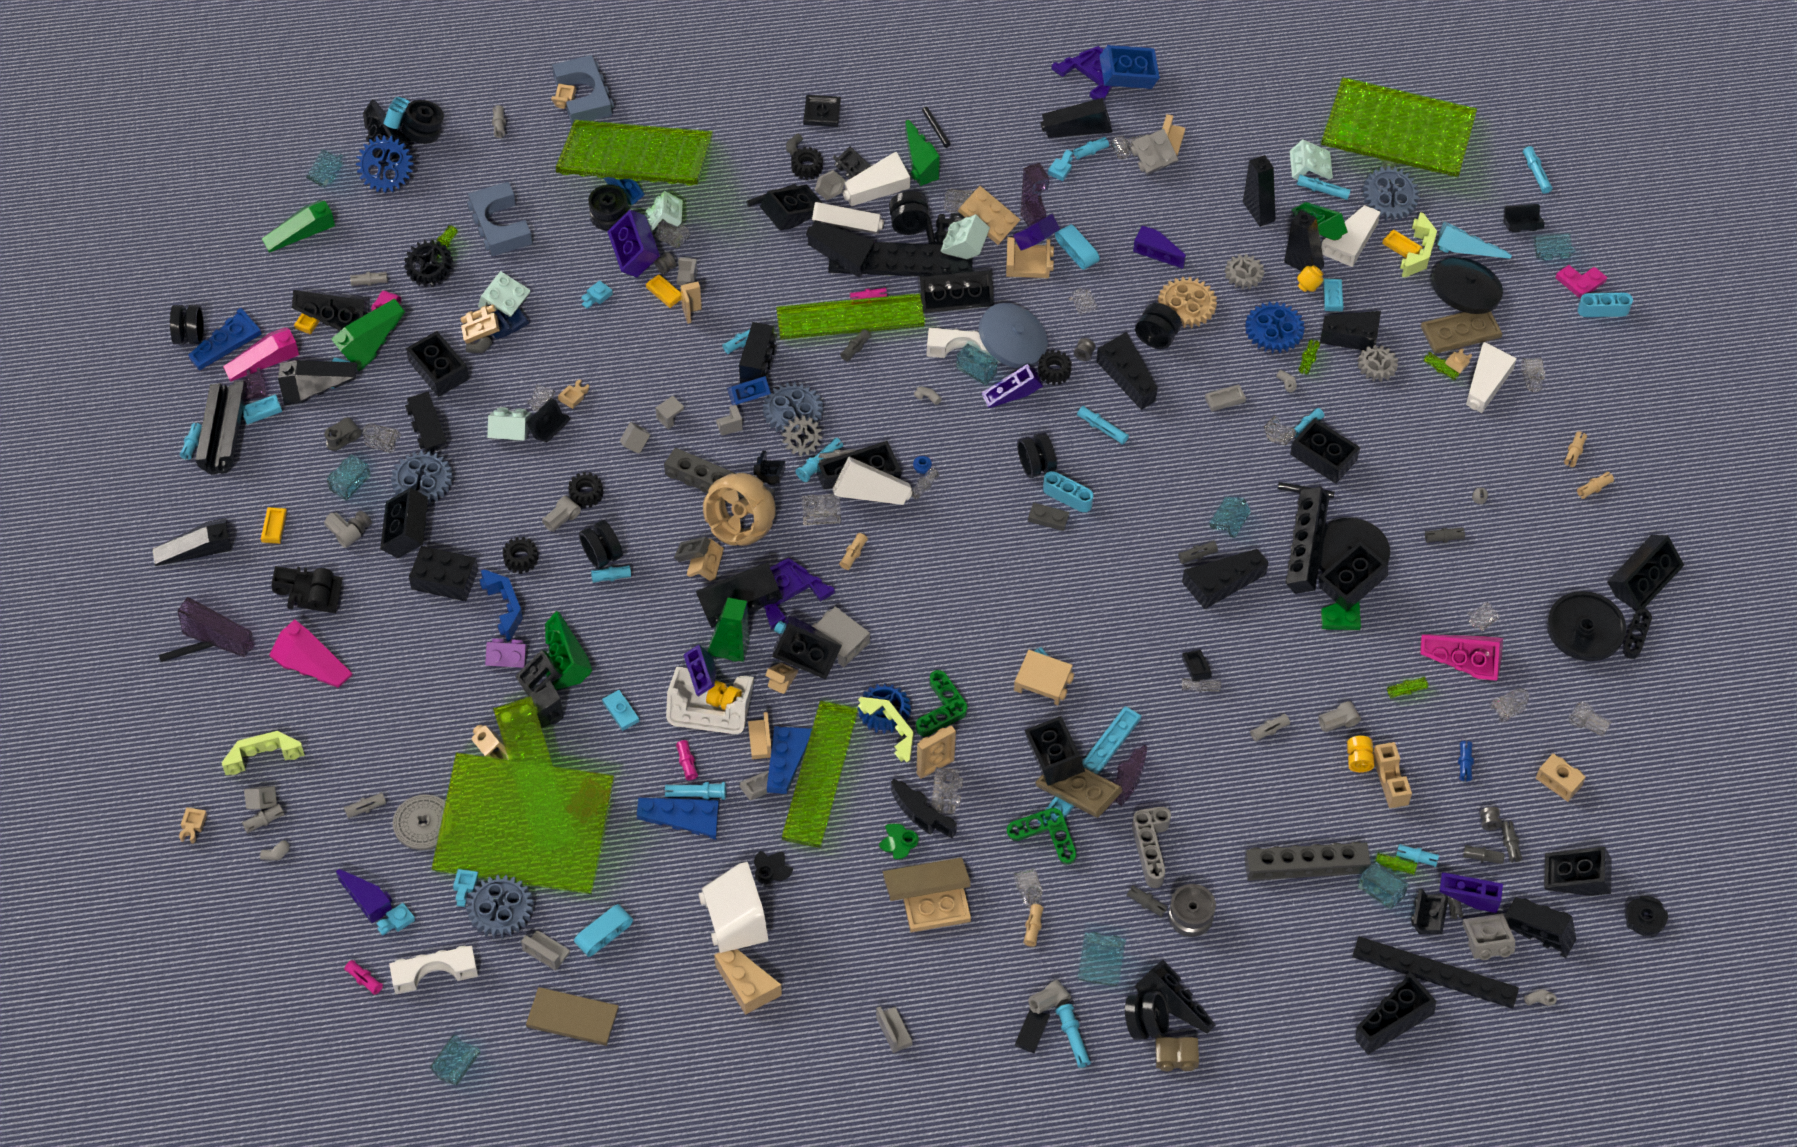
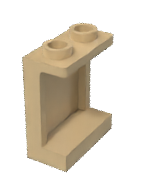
M1007 237L1006 277L1049 278L1054 264V260H1050V257H1053L1054 246H1050V240L1047 239L1046 245H1034L1020 251L1018 245L1015 244V239Z
M1028 650L1015 679L1014 691L1022 693L1023 689L1052 698L1055 700L1054 704L1059 705L1060 700L1064 701L1068 691L1066 689L1067 684H1071L1073 681V665Z

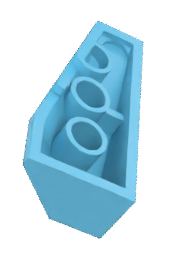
M1445 221L1436 241L1437 245H1439L1438 249L1446 253L1450 250L1455 253L1509 259L1512 256L1511 253L1491 243H1485L1479 237L1470 236L1464 230Z

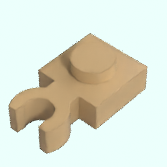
M1460 349L1458 353L1454 352L1445 362L1446 365L1458 373H1461L1468 366L1472 357L1471 354L1468 356L1463 354L1464 349Z
M577 380L575 387L569 385L558 395V400L573 409L584 399V394L589 391V385L581 387L582 380Z
M186 808L180 824L183 829L179 834L181 842H184L186 836H191L190 842L192 844L195 843V831H202L207 817L205 810Z

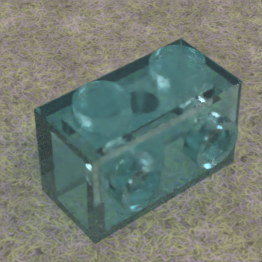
M967 343L957 354L956 368L982 384L987 385L997 374V360Z
M351 454L341 462L334 472L329 474L327 478L329 490L347 501L371 476L369 465Z
M1375 862L1362 873L1357 887L1391 910L1404 898L1409 883L1378 862Z

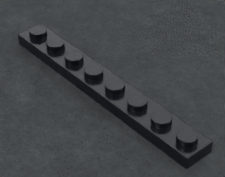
M1358 936L1352 956L1353 958L1406 975L1411 972L1418 979L1512 1009L1519 987Z

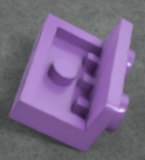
M492 638V642H487L485 665L524 668L528 644H523V640H512L511 643H504V639Z

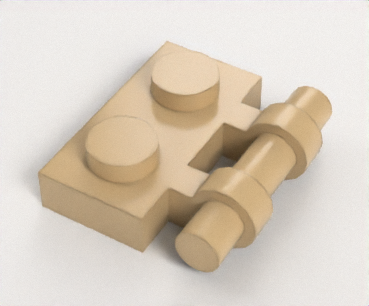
M494 304L490 306L485 305L475 312L470 311L460 318L464 324L461 325L463 339L466 343L500 331L497 315L492 313L496 311Z

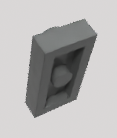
M1033 502L1028 522L1064 531L1070 512Z
M705 536L680 542L674 558L678 562L703 557L708 551L711 540Z

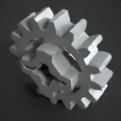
M1238 254L1237 259L1232 257L1231 261H1227L1225 278L1229 279V284L1235 283V288L1241 286V289L1244 290L1245 286H1247L1248 289H1251L1252 285L1257 287L1258 282H1262L1264 265H1260V260L1255 261L1254 256L1248 258L1247 254L1244 257Z
M1374 345L1373 349L1367 347L1366 351L1362 350L1358 359V368L1361 369L1360 373H1366V378L1372 377V381L1379 378L1380 382H1382L1383 378L1389 380L1390 376H1394L1398 367V358H1395V353H1389L1390 348L1384 350L1382 345L1380 348Z
M802 415L801 419L794 416V422L788 420L790 425L783 426L786 432H782L781 435L786 438L782 442L788 443L785 448L787 450L792 448V454L798 451L799 456H802L803 452L808 456L809 450L815 452L814 446L821 445L818 439H822V436L818 435V433L822 430L821 428H816L818 423H812L811 417L806 420L804 415ZM798 425V428L791 431L794 426ZM807 425L811 426L814 433L807 431ZM803 431L806 437H803L801 440L798 435ZM790 439L797 441V447L791 443ZM809 441H812L810 445L805 447Z

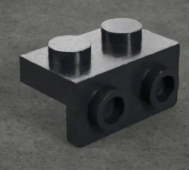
M851 146L838 158L835 155L832 157L836 161L834 165L840 171L844 169L847 172L845 176L848 179L871 167Z
M1539 204L1506 206L1504 208L1503 223L1509 232L1517 233L1522 230L1537 231L1538 229H1544L1545 224L1539 215Z
M550 398L526 423L535 439L548 442L571 419L568 415L562 414L557 401Z
M762 451L760 457H757V464H754V475H757L758 479L769 485L780 483L786 468L785 461L767 460V452Z
M1419 889L1418 896L1414 900L1415 912L1411 917L1412 926L1415 927L1418 934H1442L1448 904L1447 895H1426L1423 889Z

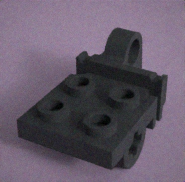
M275 566L272 578V591L278 595L289 594L288 609L293 610L294 602H296L298 608L336 614L343 577L333 576V572L326 568H317L314 572H308L307 568H304V572H300V567H297L296 570Z

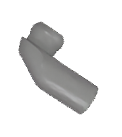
M1280 369L1276 378L1284 381L1287 392H1294L1297 388L1295 377Z
M919 386L914 392L916 398L922 399L923 396H926L935 405H938L942 400L930 388Z
M283 840L272 850H261L260 859L276 861L282 859L289 851V843Z
M1539 989L1524 996V1001L1528 1006L1536 1002L1551 1006L1556 1003L1557 997L1549 991Z

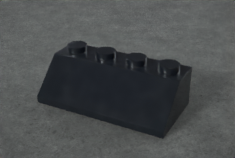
M990 268L917 275L922 313L994 305L992 271Z
M1651 535L1607 582L1616 598L1637 611L1644 609L1681 570L1684 563L1668 535Z
M768 562L696 591L711 628L715 627L718 623L727 598L747 601L748 613L755 612L761 607L775 604L783 599Z

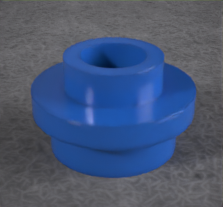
M919 456L914 459L913 467L916 472L925 474L931 469L932 462L926 456Z

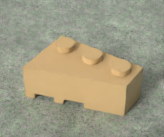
M738 949L722 953L718 952L714 955L716 968L745 1015L782 996L781 984Z

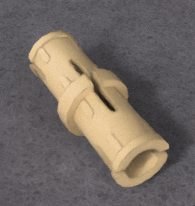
M1576 432L1573 443L1568 447L1569 452L1564 460L1565 465L1568 466L1571 460L1569 467L1576 466L1578 457L1582 454L1583 445L1587 439L1585 433L1580 438L1582 432Z
M1605 472L1598 478L1590 479L1589 483L1577 489V493L1582 499H1585L1592 493H1598L1603 487L1614 482V477L1610 472Z
M858 533L852 544L847 547L846 554L839 563L843 569L849 570L855 559L861 555V549L868 540L864 534Z
M1039 904L1031 905L1029 918L1025 924L1026 934L1023 943L1030 947L1036 946L1037 936L1042 927L1041 917L1044 908Z

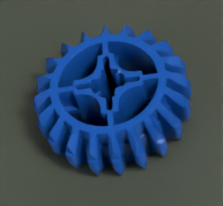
M884 683L883 687L876 684L875 689L869 687L868 692L864 691L863 697L889 700L893 706L894 703H897L900 707L898 711L906 722L909 720L911 712L910 699L907 698L906 692H901L900 687L894 689L893 684L887 687V684ZM858 707L859 717L862 719L863 725L868 724L869 730L875 728L876 733L882 730L883 734L886 733V730H889L891 733L894 732L897 723L893 718L889 720L883 713L884 707L872 716L869 713L864 714Z

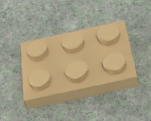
M981 186L958 209V212L965 218L976 214L990 227L987 236L997 245L1004 240L1020 221L1016 215Z
M952 725L938 730L936 734L929 738H923L917 744L916 773L920 779L954 761L956 731Z
M964 888L903 899L910 933L971 922Z

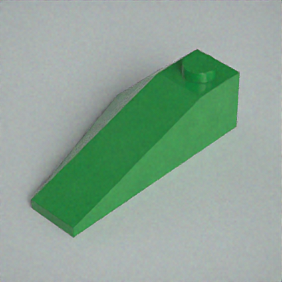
M909 119L906 120L905 134L913 180H916L919 186L939 180L940 156L930 142H925V136L923 134L919 135L918 129Z
M318 200L302 207L265 235L262 241L268 252H273L334 227L333 214L325 200Z
M1304 202L1291 209L1295 217L1300 210L1316 217L1319 235L1335 241L1348 233L1343 215L1340 212L1308 202Z
M394 298L347 325L331 340L350 362L357 363V370L361 371L377 355L376 351L381 344L385 343L386 336L390 330L395 328L404 315L405 310Z
M556 611L545 623V643L549 645L548 655L556 667L563 673L560 679H556L552 683L555 690L581 684L592 672V667L588 656L560 612Z

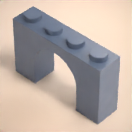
M592 55L552 64L553 77L557 87L558 84H586L594 89L586 97L566 102L567 114L572 126L612 116L611 109L614 108L612 98H608V88L603 85L602 73L599 74L598 62L594 61Z
M509 182L468 193L469 201L466 202L469 212L473 211L472 218L474 224H478L480 238L484 237L483 244L485 250H489L491 256L532 245L531 232L526 220L507 226H497L488 221V218L493 213L516 206L514 193Z

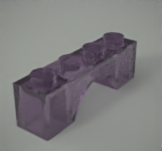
M1040 163L1023 168L1020 215L1027 226L1046 217L1041 192L1048 190L1049 177Z

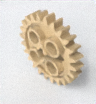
M1182 277L1181 281L1175 278L1174 283L1168 281V286H1163V290H1160L1158 302L1176 311L1181 318L1183 328L1187 324L1193 328V324L1200 327V322L1206 324L1207 319L1211 320L1212 315L1215 314L1217 297L1214 296V291H1210L1211 286L1204 287V281L1198 283V278L1192 281L1191 277L1188 280Z

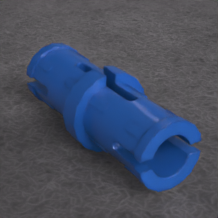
M1466 741L1460 742V757L1458 758V764L1460 765L1459 779L1464 781L1466 774V782L1472 780V765L1474 764V758L1472 757L1473 744L1470 741L1467 742V748Z

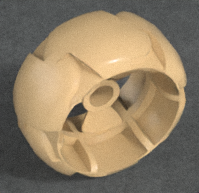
M731 473L715 481L708 489V494L703 501V514L705 521L711 527L712 533L720 541L728 545L747 546L762 539L770 531L776 515L775 502L770 491L763 486L764 483L757 477L747 473ZM738 492H740V493L744 496V497L741 498L740 500H739ZM725 500L732 504L731 509L734 514L732 517L727 512ZM750 513L753 514L754 522L751 524V528H741L740 518Z

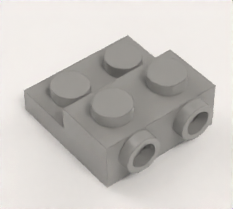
M1164 129L1132 141L1130 149L1134 157H1138L1140 171L1145 172L1146 176L1178 162V157Z
M1503 914L1463 919V927L1469 939L1468 946L1474 959L1488 960L1492 956L1501 955V957H1508L1515 953L1516 941Z

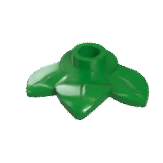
M887 824L885 829L889 836L879 843V848L885 852H893L895 860L903 859L908 856L910 849L918 845L919 838L914 831L906 830L901 824ZM911 839L912 842H906L905 840Z

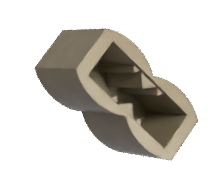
M1156 1038V1068L1162 1071H1172L1174 1068H1180L1183 1071H1193L1194 1068H1198V1038Z

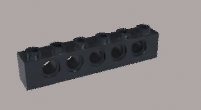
M1322 487L1301 490L1300 498L1298 499V512L1295 516L1296 524L1293 530L1294 537L1291 545V556L1288 561V575L1286 576V584L1294 594L1316 590L1329 504V496Z

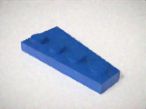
M241 307L236 311L237 314L234 317H229L225 321L223 327L219 330L216 329L208 340H204L188 354L190 361L199 371L262 334L258 326Z
M774 726L767 793L787 794L795 777V772L801 764L803 754L808 748V743L814 735V729Z
M638 798L637 819L658 825H669L677 830H688L696 835H707L709 838L716 840L719 801Z

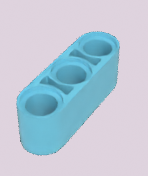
M395 97L388 108L384 124L387 127L398 129L403 122L406 107L410 102L407 99Z
M1070 224L1055 232V238L1059 245L1081 269L1084 270L1099 262L1100 258L1097 251L1075 226Z
M1586 293L1582 295L1577 311L1583 317H1623L1628 315L1633 298L1628 293Z
M1050 471L1045 474L1043 482L1045 494L1080 512L1091 510L1093 492L1090 489L1057 472Z
M617 904L583 929L575 937L574 943L588 957L593 956L624 932L632 924L633 918Z

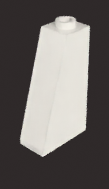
M895 152L844 182L845 190H843V196L851 206L910 189V176L898 153Z
M815 202L813 221L836 228L879 234V231L883 230L884 220H882L880 214Z
M1364 205L1345 221L1348 233L1342 235L1341 239L1333 241L1325 238L1321 246L1323 255L1353 267L1375 230L1381 212Z
M1484 342L1466 405L1473 410L1483 413L1513 371L1517 358Z
M848 457L832 489L834 495L838 497L904 505L905 501H908L912 495V488L908 482L851 457Z

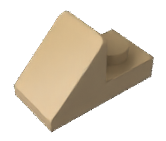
M782 662L768 668L765 675L770 678L768 687L782 694L786 693L797 675L798 669Z

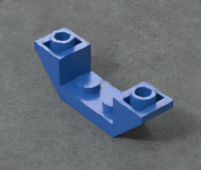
M485 569L481 570L482 578L479 579L482 590L486 589L488 596L500 592L503 600L507 599L508 604H506L508 613L499 616L500 624H497L500 635H505L506 640L510 641L523 619L517 597L509 578Z

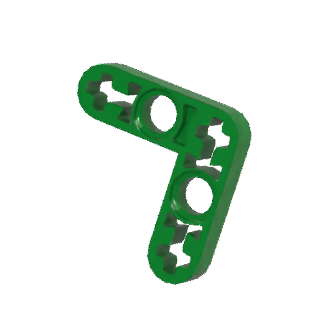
M935 670L930 674L929 684L943 706L920 717L916 721V732L920 736H929L963 719L967 714L966 702L946 673L941 670ZM935 678L942 679L941 684L938 680L935 681ZM950 691L954 695L951 698H946L943 696V693ZM955 707L962 708V711L955 710ZM943 714L947 719L945 721H938L936 717ZM922 724H924L925 726L928 725V729H926L925 727H922V728H921V725H922Z
M1050 808L1013 821L1007 826V834L1013 841H1020L1049 830L1061 863L1070 865L1075 862L1077 857L1076 850L1063 814L1059 809ZM1055 813L1056 816H1060L1057 818V822H1053V820L1046 821L1047 826H1044V821L1042 819L1043 816H1045V820L1050 819L1051 814ZM1035 819L1041 822L1040 827L1036 830L1029 827L1030 822ZM1023 823H1026V828L1029 831L1025 833V829L1020 830L1018 836L1010 833L1013 831V827H1017V829L1024 828ZM1063 831L1066 833V839L1064 841H1057L1055 834ZM1066 845L1068 852L1073 853L1070 855V859L1067 860L1066 857H1062L1064 855L1063 847L1058 848V846Z

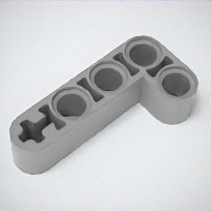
M1166 807L1142 809L1135 812L1133 816L1132 830L1145 881L1151 888L1161 887L1165 877V867L1156 833L1164 832L1169 828L1171 812ZM1142 839H1149L1150 841H1149V842H1146V841H1143ZM1152 856L1155 859H1148L1147 857Z

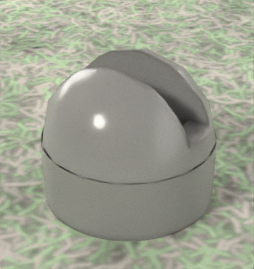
M1476 488L1472 495L1473 501L1477 504L1485 503L1488 498V492L1484 488Z

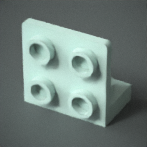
M1303 139L1290 150L1292 178L1298 180L1300 174L1305 175L1308 171L1329 180L1333 178L1331 156L1328 150Z
M666 191L661 196H657L654 205L648 208L644 214L646 215L651 232L662 219L678 227L682 222L683 200Z
M500 271L481 295L478 307L481 308L485 305L494 304L497 309L512 317L529 295L530 290Z

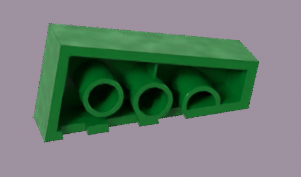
M727 598L711 636L707 652L714 657L729 659L733 662H744L749 646L747 601Z

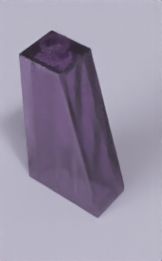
M187 597L177 611L183 635L202 642H210L215 647L245 657L248 651H251L254 647L252 631L192 598Z

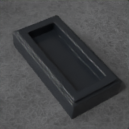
M1201 650L1182 653V660L1192 681L1212 678V672Z
M1030 1009L1015 1042V1046L1035 1054L1050 1015L1043 1012L1040 1014L1033 1013Z

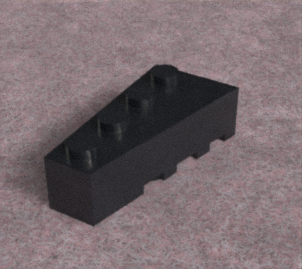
M1127 332L1098 348L1096 362L1141 410L1156 402L1158 388Z
M1258 549L1185 569L1182 583L1200 605L1207 609L1265 576L1269 562Z
M1409 972L1405 979L1394 987L1390 995L1385 997L1376 1009H1373L1356 1027V1042L1369 1055L1434 1015L1436 1000L1417 978Z

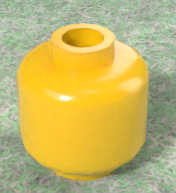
M1315 265L1312 267L1306 266L1297 276L1298 287L1304 292L1307 290L1310 292L1316 291L1324 281L1323 272Z

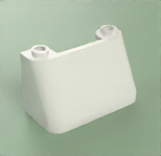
M676 667L667 691V721L671 725L729 734L741 733L746 723L754 677L739 676L735 679L733 687L742 690V697H737L734 703L726 705V710H722L721 706L717 708L706 703L708 691L699 697L696 695L688 668Z
M748 862L739 863L702 888V892L699 893L701 905L705 904L706 908H708L715 932L711 933L714 946L718 945L720 953L768 942L765 915Z

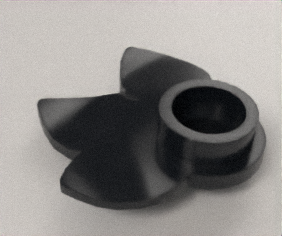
M760 851L755 856V878L761 884H769L773 880H786L793 872L791 867L784 866V852H778L768 857L763 851ZM765 873H766V874H768L769 876L763 877L762 874H765Z

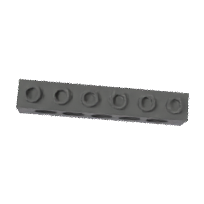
M676 447L664 463L665 475L671 479L682 481L688 486L696 487L704 493H708L710 486L718 479L731 473L736 474ZM763 485L770 491L775 501V490ZM738 492V496H739V500H740V499L743 498L744 496H743L740 492Z
M1352 842L1350 844L1332 843L1330 845L1313 844L1302 847L1293 845L1285 848L1274 846L1268 849L1255 847L1246 850L1244 859L1248 881L1368 874L1371 866L1368 844L1361 842ZM1343 856H1349L1351 859H1346ZM1323 857H1328L1331 860H1325ZM1304 858L1310 859L1311 861H1305ZM1286 859V860H1289V861H1291V862H1290V863H1286V862H1284L1283 860ZM1263 861H1269L1271 864H1266Z

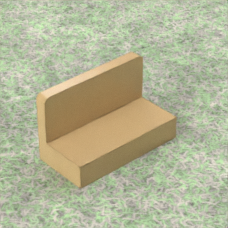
M1166 114L1162 129L1165 130L1176 155H1178L1185 128L1172 125L1173 115Z
M699 282L681 285L682 309L687 324L691 323L690 312L702 309Z
M709 538L711 541L707 553L703 557L691 559L687 576L692 577L700 574L709 581L715 580L724 548Z
M763 712L764 720L748 721L752 759L771 757V740L767 712Z

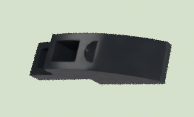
M893 778L891 781V792L894 799L913 823L930 835L936 829L950 838L955 836L957 833V823L951 817H945L938 813L935 808L928 807L927 797L922 792L915 791L909 788L906 783Z

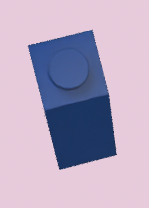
M626 166L615 168L603 178L608 185L618 186L624 190L627 195V203L630 205L635 204L645 195Z
M766 376L727 388L732 405L771 394Z

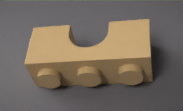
M1395 742L1375 745L1373 753L1374 764L1389 809L1409 805L1412 792L1407 777H1401L1399 769L1400 756Z

